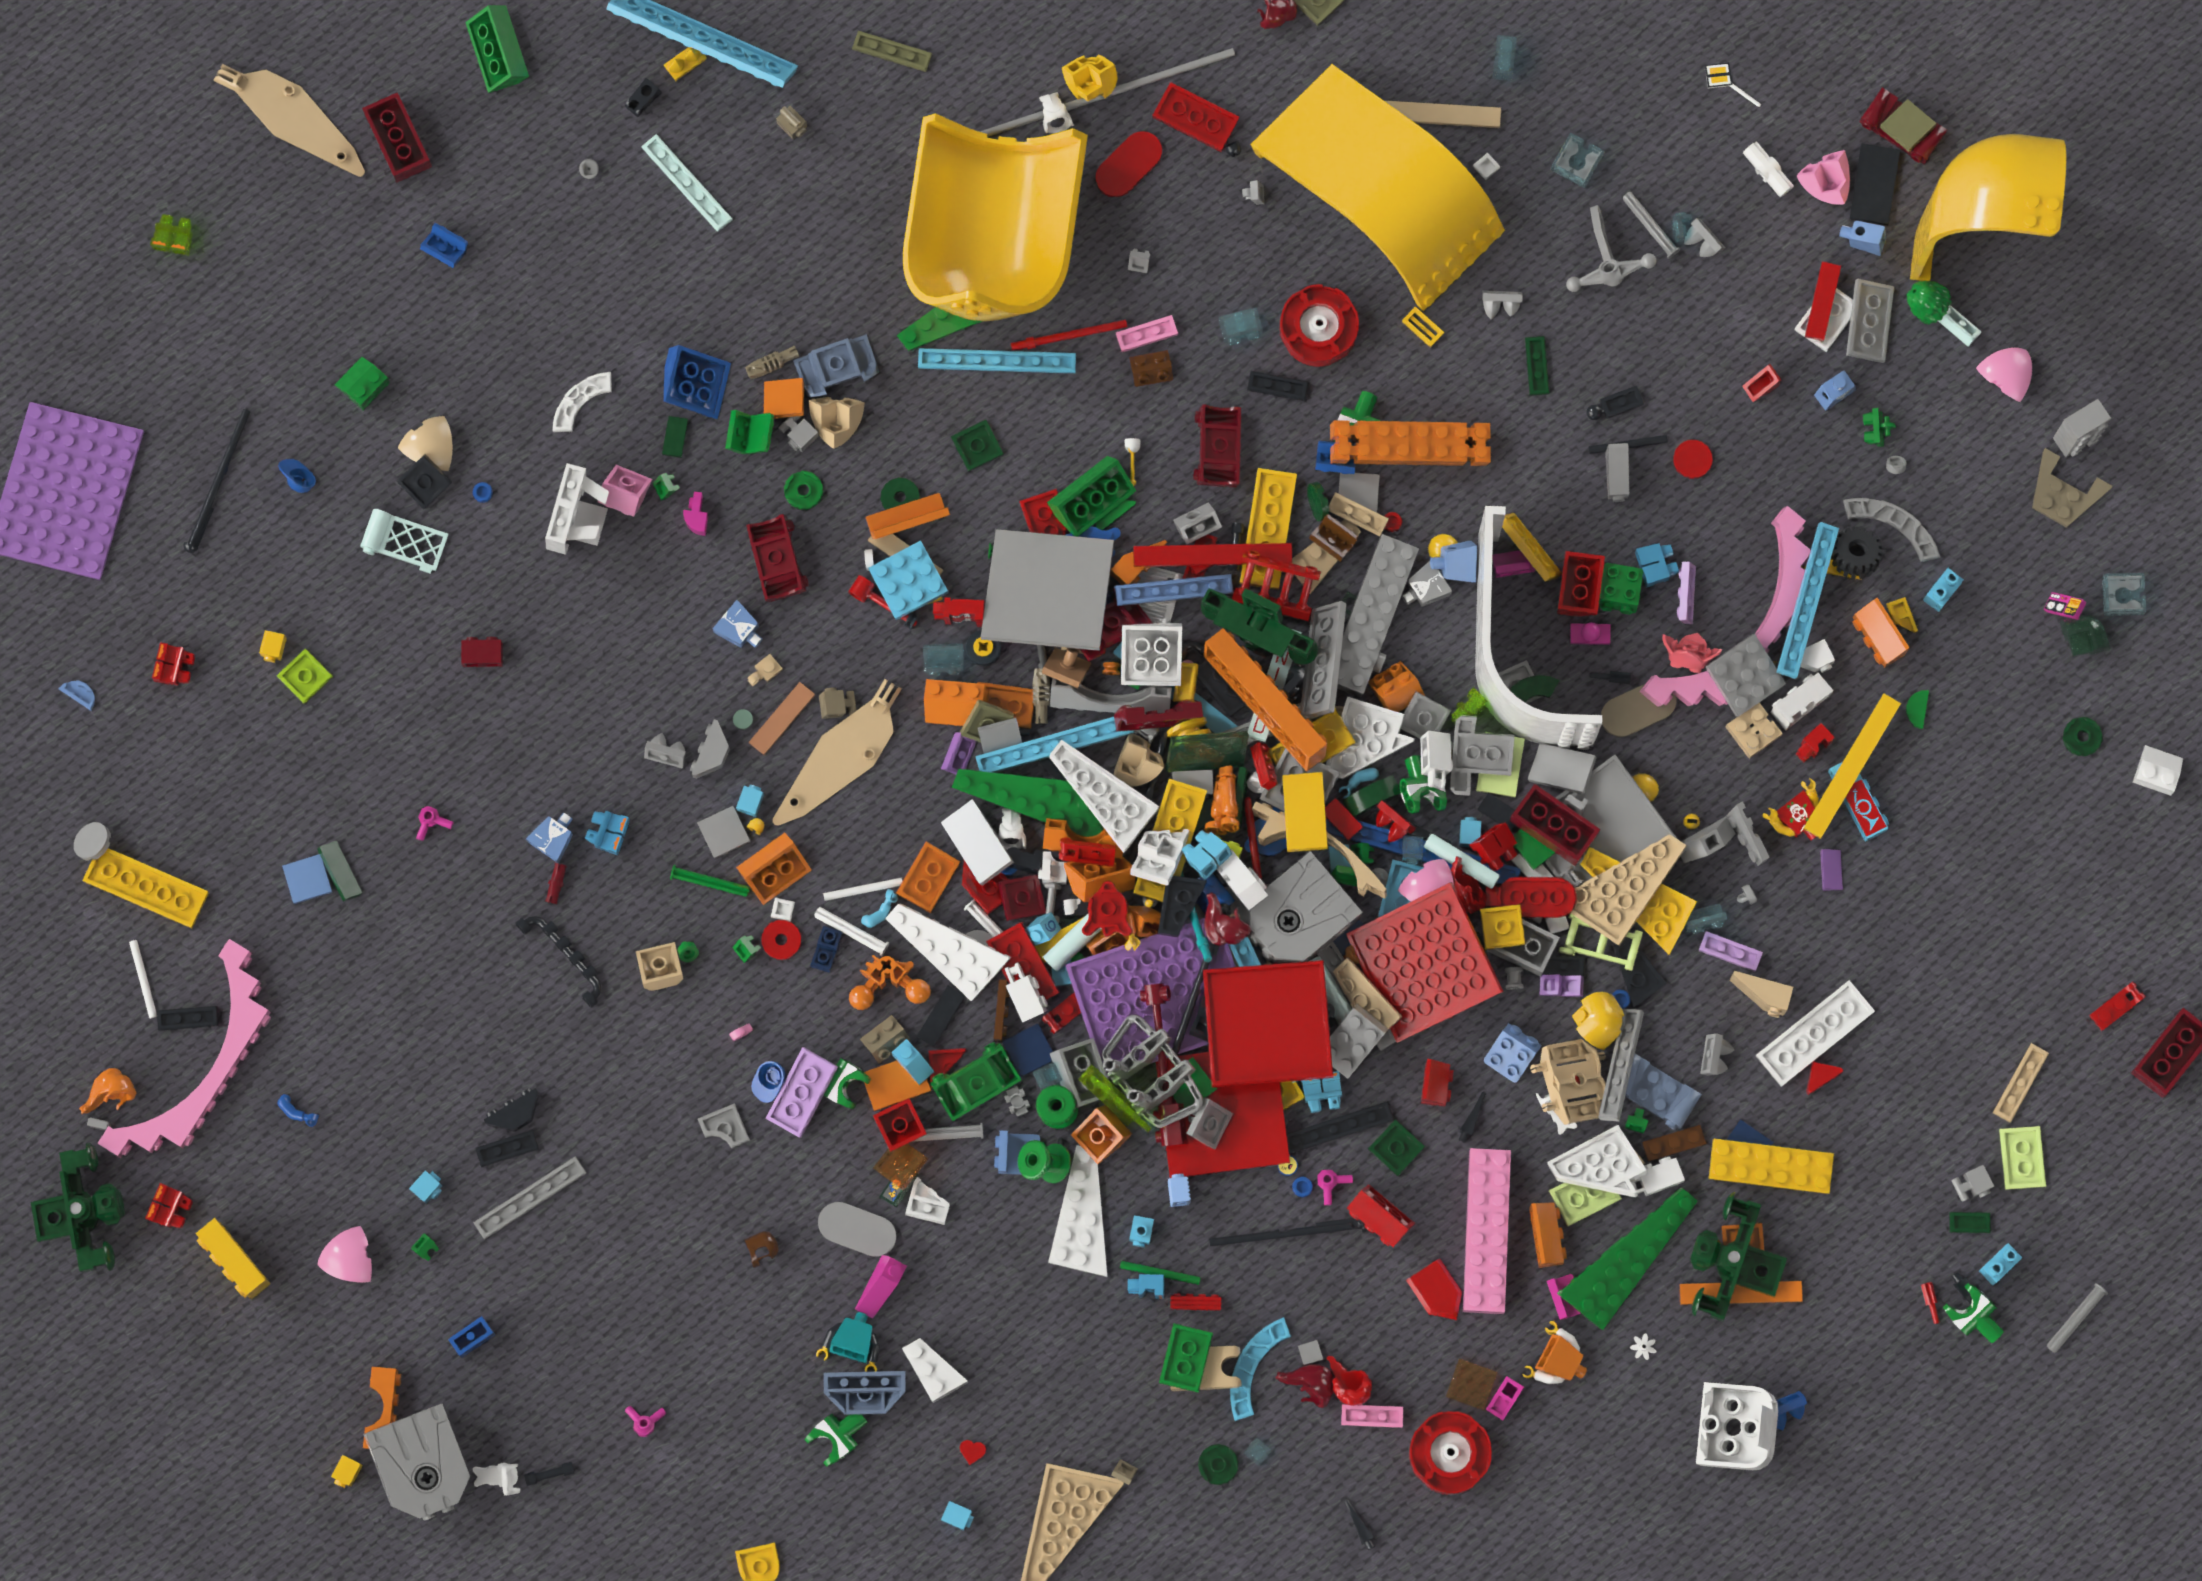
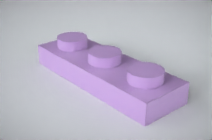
M1682 562V568L1679 569L1681 587L1678 589L1680 607L1677 608V617L1684 624H1693L1696 566L1691 562Z
M1707 931L1699 948L1700 952L1753 972L1756 971L1763 953Z

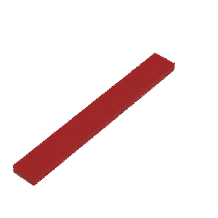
M1292 543L1133 546L1134 567L1247 565L1248 562L1242 561L1244 552L1256 551L1262 556L1292 563Z

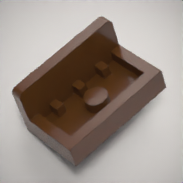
M1168 350L1129 357L1135 387L1173 380Z
M1327 514L1320 525L1312 532L1309 539L1341 562L1354 547L1358 536L1339 523L1337 519Z

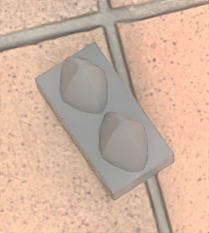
M1696 218L1691 223L1692 226L1685 236L1684 244L1691 245L1704 239L1705 241L1700 248V257L1713 256L1716 253H1721L1726 248L1701 219Z
M1482 290V300L1487 316L1493 319L1499 311L1501 302H1503L1507 314L1513 316L1518 311L1522 302V292Z
M660 733L650 742L647 741L644 758L683 768L686 751L681 741L674 743L670 747L666 746L665 736L663 733Z
M1706 1035L1700 1074L1707 1076L1718 1075L1728 1070L1724 1061L1719 1057L1720 1055L1732 1053L1734 1048L1728 1041L1723 1039V1035Z

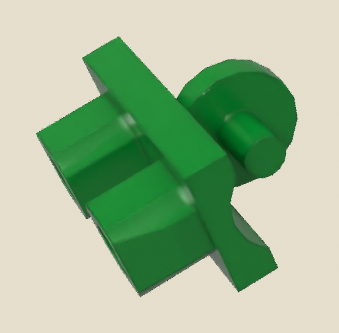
M1872 408L1873 412L1863 414V423L1865 426L1873 425L1874 431L1864 432V441L1866 444H1876L1878 447H1885L1884 431L1885 437L1891 436L1890 430L1895 429L1896 424L1890 422L1889 416L1884 417L1883 423V412L1879 411V408Z

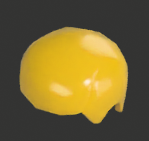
M1439 534L1433 537L1429 543V556L1440 557L1441 547L1458 542L1451 535Z
M1645 773L1632 776L1650 802L1654 801L1659 791L1656 780Z

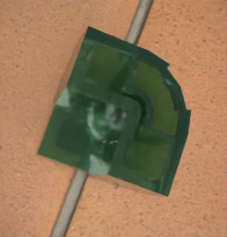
M2082 615L2078 620L2070 618L2060 622L2065 641L2069 642L2073 657L2088 653L2093 655L2111 649L2106 630L2097 618L2090 615Z

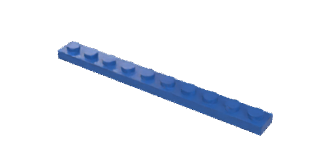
M1327 819L1326 831L1331 835L1344 838ZM1362 821L1358 822L1363 828L1350 839L1358 843H1369L1371 847L1425 863L1442 859L1424 848L1425 840L1404 835L1397 841L1388 842L1390 830ZM1464 852L1481 863V857ZM1447 862V864L1449 865L1450 870H1451L1452 864H1450V863ZM1504 864L1499 870L1494 871L1500 876L1496 884L1502 885L1509 878L1519 877L1521 869Z

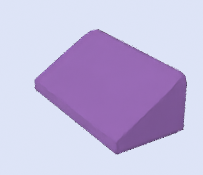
M955 732L941 769L953 774H957L959 768L966 769L977 741L962 736L960 732Z
M1821 849L1823 891L1843 890L1841 850Z

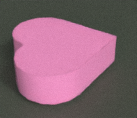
M748 1023L731 1032L730 1037L735 1042L752 1032L753 1028Z

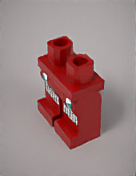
M944 597V602H933L934 619L944 620L945 624H951V621L957 624L963 621H975L977 627H982L985 610L984 600H951V598Z

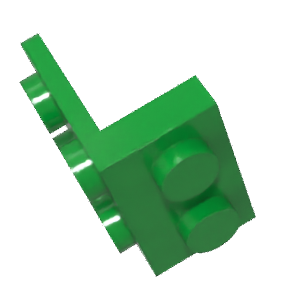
M732 410L725 449L744 455L767 452L771 444L774 415L771 413L749 415L738 410Z
M1612 563L1604 564L1598 607H1601L1604 611L1618 610L1626 615L1636 613L1643 570L1641 568Z

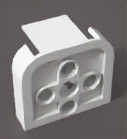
M566 464L545 538L547 550L566 554L569 544H566V540H576L598 546L608 508L582 502L580 498L585 491L606 505L609 491L586 477V468Z
M1704 1382L1696 1464L1743 1470H1760L1766 1467L1772 1460L1775 1451L1778 1403L1775 1397L1770 1392L1755 1386ZM1737 1401L1738 1408L1735 1411H1731V1404ZM1732 1419H1738L1741 1422V1431L1735 1436H1730L1726 1431V1425ZM1715 1420L1716 1427L1710 1430L1709 1423ZM1755 1423V1431L1749 1433L1748 1428L1750 1424ZM1733 1442L1734 1449L1728 1452L1726 1447L1728 1443Z

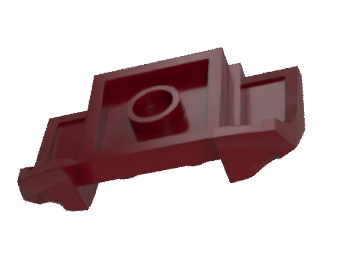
M1113 588V602L1105 607L1100 651L1080 649V651L1088 661H1091L1105 654L1106 648L1122 641V625L1153 624V622L1139 604L1117 606L1115 588Z

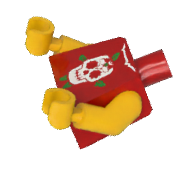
M1809 778V786H1806L1805 782H1801V786L1807 790L1806 792L1803 790L1777 811L1768 808L1771 811L1770 816L1763 813V818L1770 820V824L1778 833L1797 838L1804 832L1811 841L1816 838L1815 835L1803 829L1819 803L1815 790L1816 783L1811 778Z

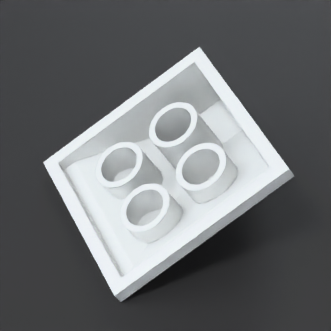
M1182 623L1122 625L1121 685L1181 686Z

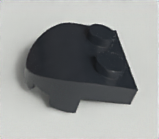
M1297 664V666L1293 665L1289 669L1285 686L1282 688L1288 697L1287 700L1292 705L1298 699L1297 695L1300 692L1305 675V668L1300 664Z

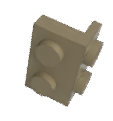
M891 1015L860 1040L875 1060L881 1063L906 1039L910 1041V1038L903 1027Z

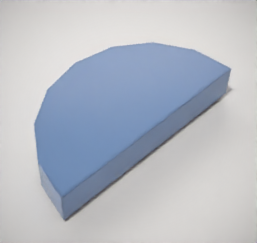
M76 680L64 683L59 688L60 691L92 711L95 705V696L92 689L86 683Z

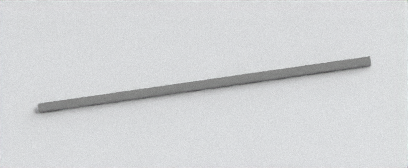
M1231 48L1116 86L1108 97L1235 56L1234 50ZM1098 95L1090 101L1081 98L1064 103L1068 111L1105 98ZM1043 111L980 132L986 133L987 137L1044 119Z

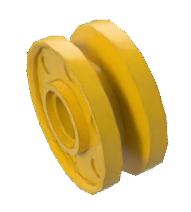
M1206 717L1190 719L1167 730L1168 737H1178L1171 743L1172 748L1177 750L1209 738L1212 735L1210 729L1200 730V728L1207 724Z

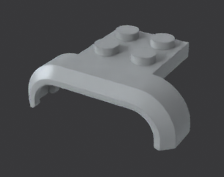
M1461 715L1457 718L1452 755L1453 769L1450 781L1452 792L1455 795L1470 796L1471 773L1511 776L1514 735L1475 732L1477 716Z

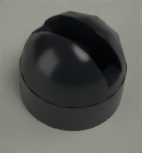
M1238 140L1224 147L1229 156L1235 157V153L1237 155L1241 153V145Z

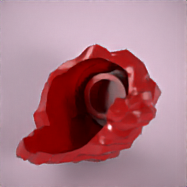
M1457 856L1451 868L1454 887L1465 911L1472 914L1480 911V909H1484V901L1487 896L1482 890L1479 881L1462 871V858Z
M1328 1356L1327 1360L1330 1362V1368L1335 1375L1332 1383L1337 1398L1344 1404L1359 1406L1367 1402L1372 1390V1382L1368 1375L1362 1370L1347 1372L1346 1368L1340 1362H1337L1333 1356Z

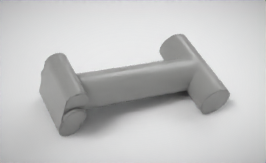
M1045 883V888L1049 889L1046 914L1052 912L1054 916L1056 890H1060L1061 885L1058 883ZM1054 916L1059 923V916Z

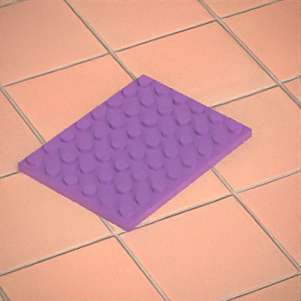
M30 402L0 500V555L101 580L144 430Z
M1203 918V919H1200L1199 921H1200V924H1201V927H1202L1204 936L1207 938L1206 931H1205V927H1204L1205 918ZM1192 923L1185 924L1179 937L1155 934L1140 939V945L1135 951L1133 947L1130 950H1126L1125 945L1065 965L1089 1038H1094L1102 1063L1104 1062L1102 1058L1103 1049L1128 1016L1138 1015L1142 1017L1155 1030L1153 1007L1146 1006V1002H1142L1140 999V991L1145 990L1144 985L1164 983V985H1169L1171 1000L1166 1001V1004H1161L1160 1006L1163 1029L1172 1038L1168 1044L1171 1048L1173 1047L1203 960L1202 952L1196 944L1197 937ZM1224 944L1219 946L1216 956L1212 955V961H1210L1208 969L1235 967L1229 946ZM1204 980L1201 983L1200 989L1202 991L1198 996L1179 1054L1209 1044L1205 1040L1189 1035L1205 995ZM1132 1023L1111 1052V1059L1121 1061L1135 1046H1138L1150 1036L1136 1023ZM1145 1051L1140 1052L1139 1060L1145 1058ZM1158 1055L1153 1059L1151 1063L1158 1061Z

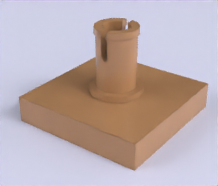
M1055 647L1043 667L1042 674L1079 688L1090 669L1091 662L1077 657L1079 653L1077 648H1067L1065 652Z

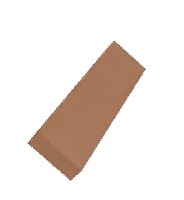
M799 682L753 736L749 744L765 755L813 699L815 694Z

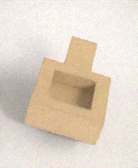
M769 654L755 665L757 672L751 674L747 679L752 686L763 678L768 682L781 672L783 668Z

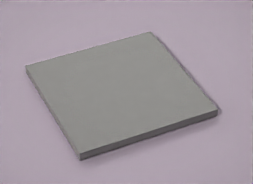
M996 529L981 640L1100 651L1114 540Z
M1613 755L1592 771L1585 794L1577 793L1576 799L1582 802L1584 798L1588 800L1581 816L1601 829L1590 847L1619 862L1644 850L1649 845L1658 842L1669 834L1676 838L1616 755ZM1565 790L1556 799L1564 803L1567 796L1573 792ZM1556 853L1545 861L1556 877L1568 867L1573 866L1574 872L1584 882L1593 878L1580 865L1585 854L1576 866Z

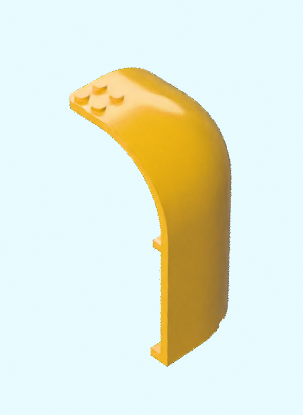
M936 113L923 117L903 247L904 274L914 296L920 301L950 314L976 321L1006 319L1031 313L1048 304L1060 290L1069 267L1088 135L1073 128L1043 137L1027 138V142H1017L1016 138L1001 136L997 140L987 138L986 133L967 128Z
M2005 134L1981 140L1958 154L1941 175L1919 221L1914 239L1910 279L1930 281L1934 245L1939 239L1951 234L1968 231H2008L2049 237L2056 235L2061 227L2065 189V141L2021 134Z

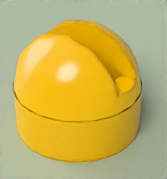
M1688 814L1685 816L1683 823L1687 829L1692 830L1699 826L1700 819L1696 814ZM1687 819L1697 820V824L1687 823Z
M755 818L749 822L747 828L751 831L754 829L756 834L761 835L764 830V822L759 818Z

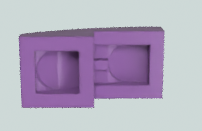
M1542 975L1540 977V995L1583 997L1584 977L1581 975Z

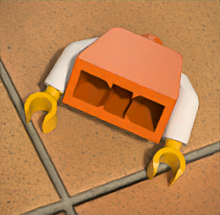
M1550 1321L1549 1323L1555 1328L1554 1330H1548L1545 1327L1547 1334L1552 1336L1535 1366L1537 1371H1534L1530 1366H1525V1368L1531 1369V1374L1529 1376L1522 1375L1528 1379L1534 1377L1535 1380L1546 1384L1562 1383L1564 1380L1571 1381L1574 1375L1580 1379L1583 1378L1587 1368L1580 1365L1583 1354L1579 1352L1580 1347L1575 1337L1562 1328L1558 1329L1557 1324L1554 1321Z

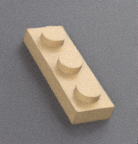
M1336 492L1329 504V512L1378 536L1381 535L1389 519Z

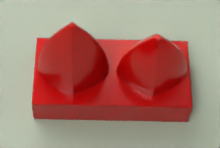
M1381 801L1377 805L1380 809L1376 817L1377 827L1386 826L1394 821L1388 834V842L1399 840L1407 832L1410 834L1414 832L1416 827L1388 803Z

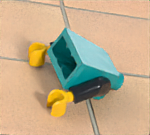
M858 1312L855 1319L845 1318L843 1322L837 1323L830 1328L822 1343L823 1348L819 1349L816 1353L817 1358L820 1352L824 1351L826 1353L824 1361L829 1358L830 1352L863 1363H867L868 1360L869 1364L866 1365L865 1372H867L869 1366H873L875 1368L874 1372H877L875 1362L878 1361L880 1346L876 1334L872 1332V1326L866 1324L868 1316Z

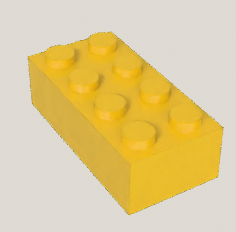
M216 1218L212 1219L196 1233L199 1237L196 1241L203 1249L212 1253L209 1257L219 1267L223 1266L224 1270H222V1273L232 1283L236 1282L235 1289L244 1298L248 1296L250 1299H253L271 1284Z

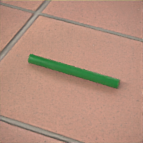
M1122 1260L1120 1268L1150 1275H1164V1278L1196 1285L1200 1283L1201 1277Z

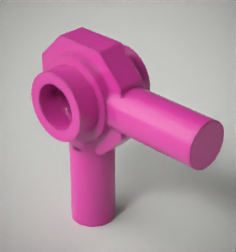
M429 806L422 808L418 816L421 827L416 839L424 841L429 827L438 824L451 829L454 822L440 817L435 808Z
M1322 1170L1317 1175L1318 1186L1324 1190V1205H1332V1189L1337 1184L1353 1183L1352 1175H1337L1332 1170Z
M628 1406L625 1409V1412L634 1421V1431L640 1437H647L654 1432L655 1423L666 1415L663 1408H660L650 1417L640 1416L632 1406Z

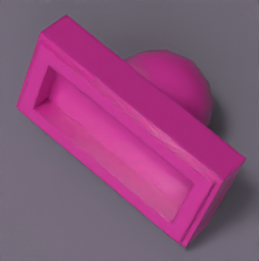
M1592 622L1587 624L1571 623L1570 644L1610 645L1611 624H1595Z

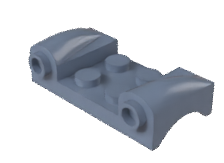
M1635 1054L1625 1097L1666 1121L1665 1124L1671 1129L1676 1130L1677 1128L1680 1130L1702 1094L1686 1084L1683 1085Z

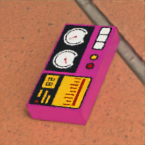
M2052 592L2044 610L2051 614L2078 620L2086 602L2083 599Z

